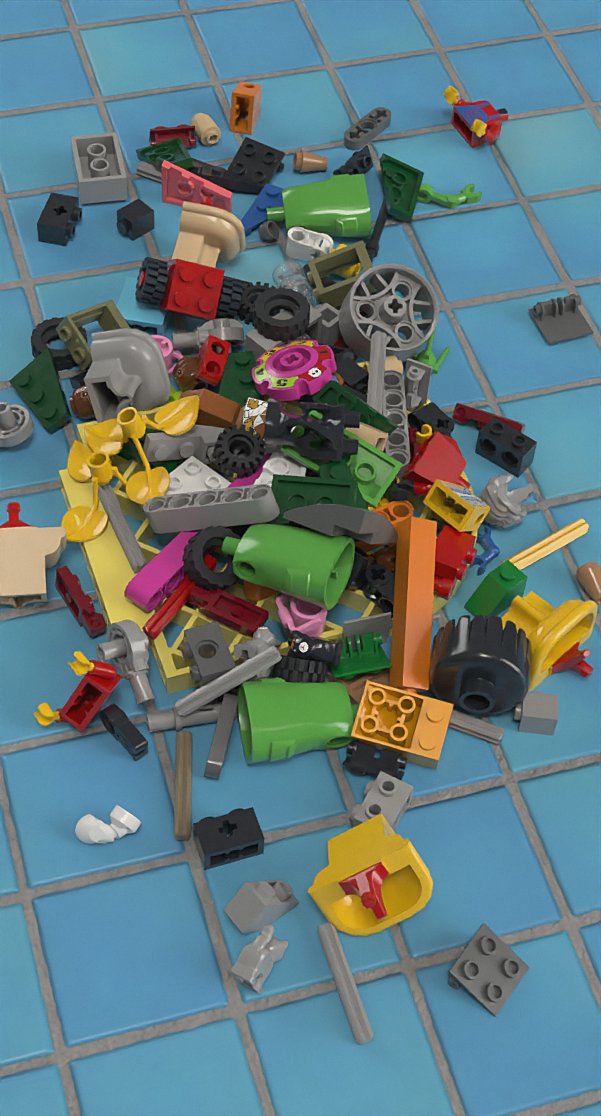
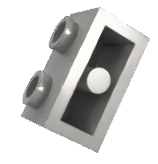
M380 771L375 781L370 780L363 794L365 797L363 803H357L350 815V820L353 821L352 828L382 813L392 830L395 831L411 802L414 786Z

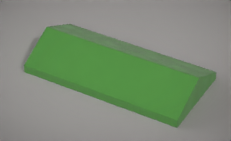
M317 411L309 413L310 418L320 420L323 417ZM296 426L291 435L293 437L302 436L304 428ZM344 428V438L359 439L357 455H343L342 459L345 458L354 479L357 480L358 488L365 503L375 508L387 492V489H389L403 464ZM314 440L311 441L310 447L312 449H320L322 443ZM283 445L280 451L318 473L319 466L334 462L332 460L300 455V449L290 445Z

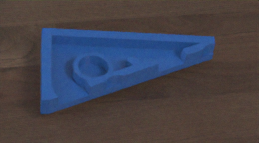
M266 183L241 220L245 230V237L251 235L252 229L261 226L267 221L266 208L282 206L281 191L284 190L283 188Z

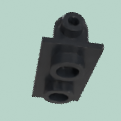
M368 145L360 151H355L352 157L345 162V165L336 169L333 175L365 174L374 165Z
M357 740L355 743L349 742L346 753L351 754V757L347 756L342 765L348 766L351 772L365 775L367 772L379 775L380 771L402 780L405 772L399 771V768L405 770L408 758L402 757L403 753L382 748L380 758H375L377 746Z

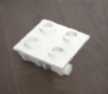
M191 456L169 474L170 486L165 495L227 488L231 482Z

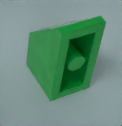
M507 560L487 574L465 603L464 608L473 616L477 614L497 616L511 606L513 599L517 595L523 597L528 577Z

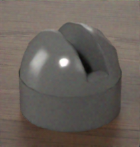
M269 220L259 227L258 233L265 241H271L278 238L279 228L274 221Z

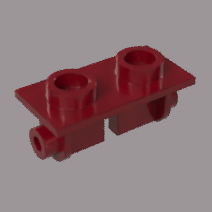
M182 124L177 127L166 128L158 126L150 129V146L180 137L185 148L192 149V146H196V137H194L195 126Z

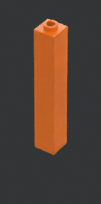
M411 516L398 523L391 643L392 667H390L389 687L419 694L429 690L437 522Z

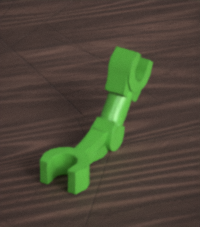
M422 183L417 201L429 203L432 200L449 209H454L462 202L466 204L479 202L482 192L473 193L475 188L473 183L466 185L458 195L440 194L434 192L430 185Z

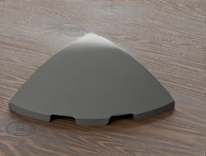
M316 504L298 507L284 512L283 515L285 519L330 536L347 535L368 544L396 543L398 539V534L388 519L383 515L358 507L338 504Z

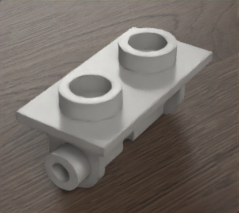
M407 358L404 387L406 410L413 411L419 403L427 404L432 366Z

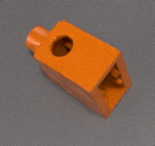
M242 81L232 91L230 131L252 135L260 115L261 85ZM247 114L245 119L242 118V115Z

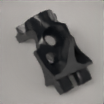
M268 398L264 428L265 453L276 452L277 445H290L299 448L300 455L323 460L342 461L343 455L358 454L359 439L344 438V427L360 428L361 413L346 410V405L299 402V408L302 409L301 416L285 412L279 401ZM311 411H319L323 417L320 420L310 418L309 413ZM302 426L304 434L300 437H293L291 435L292 428ZM311 441H320L322 447L320 449H312L310 447Z

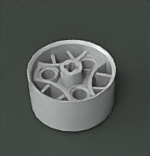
M393 263L374 266L360 275L342 302L339 311L341 335L347 346L353 349L354 354L365 361H369L371 351V338H369V335L374 334L376 331L386 333V356L395 355L397 360H401L403 363L407 361V358H411L418 352L435 330L439 316L437 297L428 281L409 267ZM372 284L378 293L370 295L366 285ZM395 291L400 292L404 298L397 296ZM359 311L367 313L368 318L361 316ZM413 311L421 312L422 320L415 321ZM398 333L404 334L407 340L401 339Z

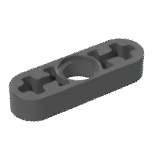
M377 107L345 131L344 146L349 150H360L390 126V110L384 107ZM368 127L372 128V130H365L363 128Z
M224 693L204 776L219 779L239 696Z

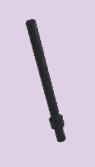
M385 196L370 241L365 245L371 263L378 254L380 248L379 241L388 216Z

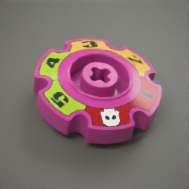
M294 340L284 346L277 345L263 353L256 360L258 366L252 369V377L256 390L261 395L269 394L270 399L289 401L299 399L300 396L305 394L312 395L320 391L325 384L333 379L331 373L337 370L333 351L328 345H318L316 340Z

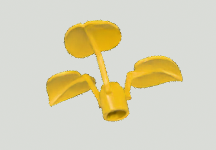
M198 395L188 396L164 405L154 416L156 423L149 420L146 415L140 416L135 408L127 407L121 410L115 419L84 426L87 443L93 452L103 451L109 457L121 451L123 443L129 441L128 437L134 441L146 471L135 473L127 481L126 494L132 502L143 506L149 499L165 495L170 486L168 471L164 467H157L151 470L138 440L145 434V424L156 430L163 429L169 436L184 434L195 425L198 417L199 397Z
M77 440L74 441L68 456V473L72 479L79 482L91 479L93 484V506L90 508L81 505L71 508L64 515L61 527L66 530L67 541L85 542L98 537L108 524L107 514L103 511H97L98 484L110 482L113 475L125 487L127 480L119 473L117 466L111 465V456L109 457L103 451L93 452L89 445ZM74 514L77 515L80 519V524L78 526Z

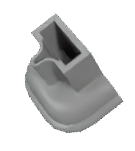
M129 328L92 333L91 356L93 362L84 381L97 423L117 418L118 413L127 407H133L137 411H149L167 403L171 393L169 374L163 353L158 343L149 334L138 329Z

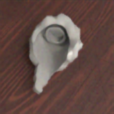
M508 473L507 475L501 474L491 477L480 496V499L490 506V510L484 518L486 523L496 527L507 528L522 522L523 518L527 515V511H522L521 505L523 501L527 500L528 495L533 493L534 486L530 483L526 487L509 492L507 484L515 477L514 475Z

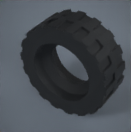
M280 287L276 289L271 288L268 291L265 290L256 297L253 308L254 328L264 338L277 342H288V340H295L297 337H301L308 330L310 303H308V299L302 293L296 292L291 288ZM283 309L294 313V317L279 320L270 317L269 312Z
M65 317L46 319L33 329L31 346L34 359L49 348L47 347L49 341L60 338L56 328ZM82 326L78 327V330L87 342V334L85 328H83ZM49 348L53 353V362L58 371L70 370L73 367L79 366L74 361L68 348L59 350Z
M223 526L207 527L188 540V544L185 545L184 555L182 556V561H184L183 567L189 575L188 578L197 587H201L208 592L211 590L217 591L218 588L225 590L241 580L233 572V555L227 554L228 565L222 572H213L208 569L203 559L204 551L207 547L214 545L222 548L224 539L227 536L240 539V536L237 533H233L231 529L223 528Z

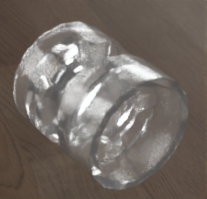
M287 261L275 268L272 273V279L277 288H291L296 292L302 293L308 301L311 299L313 290L298 262Z

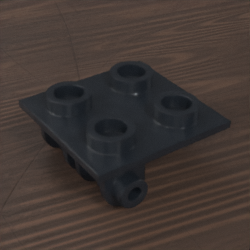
M245 137L227 171L262 183L265 186L266 183H270L275 173L283 171L284 163H282V160L286 153Z

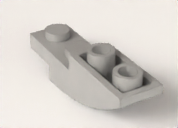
M194 425L186 433L177 436H169L165 432L146 434L143 451L148 462L188 459L193 456L203 464H213L216 460L213 459V450L220 432L223 433L225 428ZM240 445L229 447L230 453L236 457L246 458L249 456L248 450Z

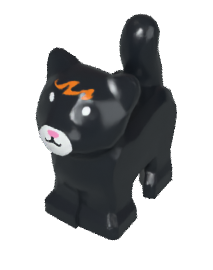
M293 630L292 637L288 639V645L291 648L287 656L299 659L309 657L339 666L344 642L340 639L333 640L318 636L309 637L305 633Z

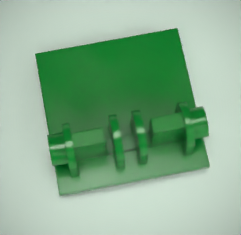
M373 631L360 634L362 648L358 635H354L356 649L353 650L350 637L346 636L347 651L344 638H337L343 640L344 643L339 666H334L328 662L334 678L349 679L359 673H380L385 668L392 667L391 662L380 646L383 644L381 633L375 634Z

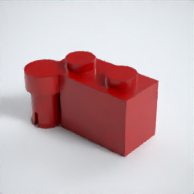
M447 525L443 527L436 539L434 592L437 593L438 597L445 600L450 599L457 580L462 581L468 569L467 564L472 565L477 554V549L474 548L476 536L460 532Z

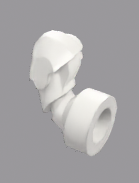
M116 805L109 815L110 825L88 814L78 821L75 833L76 837L86 844L114 843V838L120 839L126 834L135 833L142 822Z

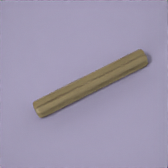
M178 731L176 734L174 838L178 841H186L191 837L192 733L190 731Z

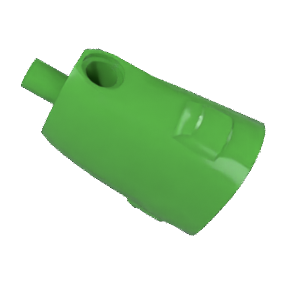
M364 174L333 175L329 180L287 187L281 191L282 206L266 208L267 221H284L286 236H288V231L291 228L302 227L306 230L327 234L330 237H371V215Z
M256 524L246 531L242 539L227 536L222 545V552L234 556L233 572L239 578L247 582L272 588L326 610H331L338 602L349 580L354 561L355 543L352 537L342 535L330 536L314 529L309 530L276 524Z
M275 677L258 678L257 681H245L238 685V723L243 753L247 764L268 760L273 762L289 759L293 755L313 750L344 747L349 745V742H352L354 739L351 737L360 704L351 705L347 688L342 683L285 682L284 679Z

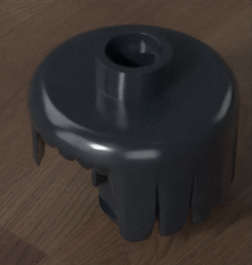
M477 614L471 620L470 615H464L459 618L456 627L455 619H452L446 623L445 627L439 628L433 638L429 670L430 687L440 701L454 704L453 709L474 715H493L509 711L523 701L529 689L532 654L531 642L526 637L523 629L519 628L517 633L516 625L512 621H506L503 630L502 619L498 616Z

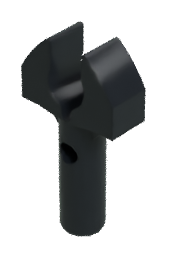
M406 479L399 483L392 482L389 489H387L388 499L392 501L408 500L407 494L415 496L413 481Z

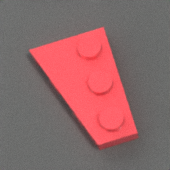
M166 160L163 161L161 166L163 203L182 206L183 202L187 201L200 204L203 197H207L212 200V207L226 208L228 212H232V192Z

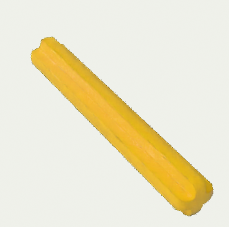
M580 518L504 560L500 565L509 560L519 570H522L587 533L589 525L584 519Z

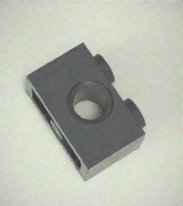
M218 621L184 630V642L180 643V648L184 660L189 659L191 663L189 670L193 683H198L202 687L236 667Z

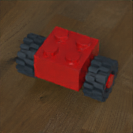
M145 257L142 262V268H140V274L137 277L138 283L136 284L135 299L137 302L154 306L160 304L159 310L206 321L221 318L234 319V316L236 317L237 309L240 307L239 301L242 298L240 296L242 293V283L239 279L224 276L225 270L181 259L169 260V264H167L166 261Z

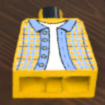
M436 479L423 501L425 505L460 532L476 531L490 510L489 505L467 488Z

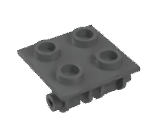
M571 294L564 297V299L558 297L557 299L553 298L545 302H537L533 308L528 309L548 344L593 334V330L578 309V305H581V297L579 295Z
M482 923L448 971L450 978L448 983L454 989H459L460 986L464 987L495 1017L527 972L529 966L486 924Z

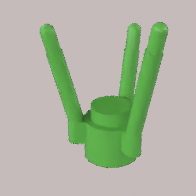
M436 327L427 340L425 350L421 351L418 355L416 353L412 356L413 360L432 366L431 375L438 373L439 366L450 351V348L446 347L436 361L435 355L431 351Z

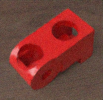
M209 334L199 349L198 357L200 359L195 377L216 386L223 374L224 366H226L231 343ZM211 345L219 346L222 349L221 352H214Z

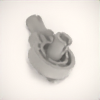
M215 319L207 321L201 327H196L194 332L172 333L173 349L195 347L199 352L200 347L210 334L231 343L229 353H232L231 346L245 342L244 329L242 324L235 319ZM211 345V348H216L217 353L221 352L222 349L219 346Z
M4 401L0 402V448L2 446L11 447L25 441L32 433V418L25 407L16 404L9 405Z
M126 619L112 623L108 627L107 642L96 645V655L101 662L113 660L122 672L121 677L129 680L136 703L142 704L155 698L146 675L148 669H150L149 665H147L149 641L138 624Z

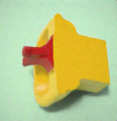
M533 591L529 592L524 598L517 595L513 599L509 610L501 619L503 630L506 621H512L516 625L517 633L519 628L523 629L526 637L531 642L532 654L528 691L533 690L547 676L550 677L554 673L567 669L580 674L584 678H588L592 674L593 668L583 660L590 654L589 649L579 651L578 648L592 634L598 613V605L594 601L588 600L584 602L580 599H571L555 609Z
M381 813L327 841L329 865L316 875L313 885L308 889L309 895L325 918L338 931L351 936H368L389 928L423 909L432 896L433 880L429 869L410 840L403 839L399 834H395Z

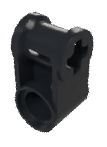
M430 402L408 414L410 427L417 428L419 433L422 434L421 427L427 424L431 426L432 433L438 431L452 438L451 432L454 430V421L441 411L435 403Z
M372 564L365 572L366 581L363 583V595L381 608L384 613L391 612V618H393L395 574L384 565Z

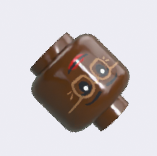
M183 357L173 369V378L182 392L207 389L208 383L195 377L199 365L198 357Z
M86 385L75 388L72 396L69 397L74 415L79 416L83 420L95 418Z

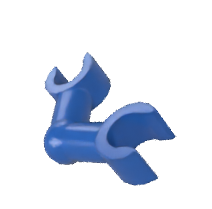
M486 524L485 534H479L477 531L476 542L482 544L486 551L481 555H476L472 565L469 567L471 568L476 564L480 565L477 576L484 574L486 565L500 553L499 548L491 538V528Z

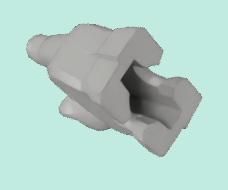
M260 627L253 634L252 640H248L244 644L234 645V656L237 658L243 657L245 662L271 646H280L282 642L278 641L276 636L267 627ZM274 665L246 681L267 678L274 669Z
M269 924L265 925L254 942L248 943L242 949L236 963L229 971L235 976L238 983L258 994L262 992V985L270 974L273 963L282 959L284 951L288 946V941L273 937L275 929Z

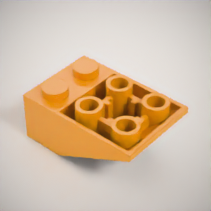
M367 680L351 737L363 743L377 746L376 748L379 750L384 748L403 753L402 757L408 758L407 762L436 770L454 704Z

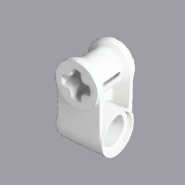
M293 227L288 231L286 254L290 258L308 262L317 258L319 253L320 256L327 254L334 243L327 234L306 230L302 227Z

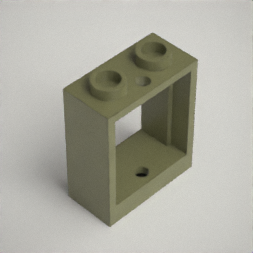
M363 240L308 261L311 271L307 272V276L311 286L316 285L317 287L312 289L317 303H328L334 308L342 305L346 295L361 274L326 288L323 287L320 278L361 263L364 272L373 267ZM372 284L366 285L370 294L377 291Z
M113 300L67 315L56 328L60 339L65 343L74 361L77 362L82 371L88 370L93 361L91 349L78 330V327L98 321L103 331L123 328L131 329Z

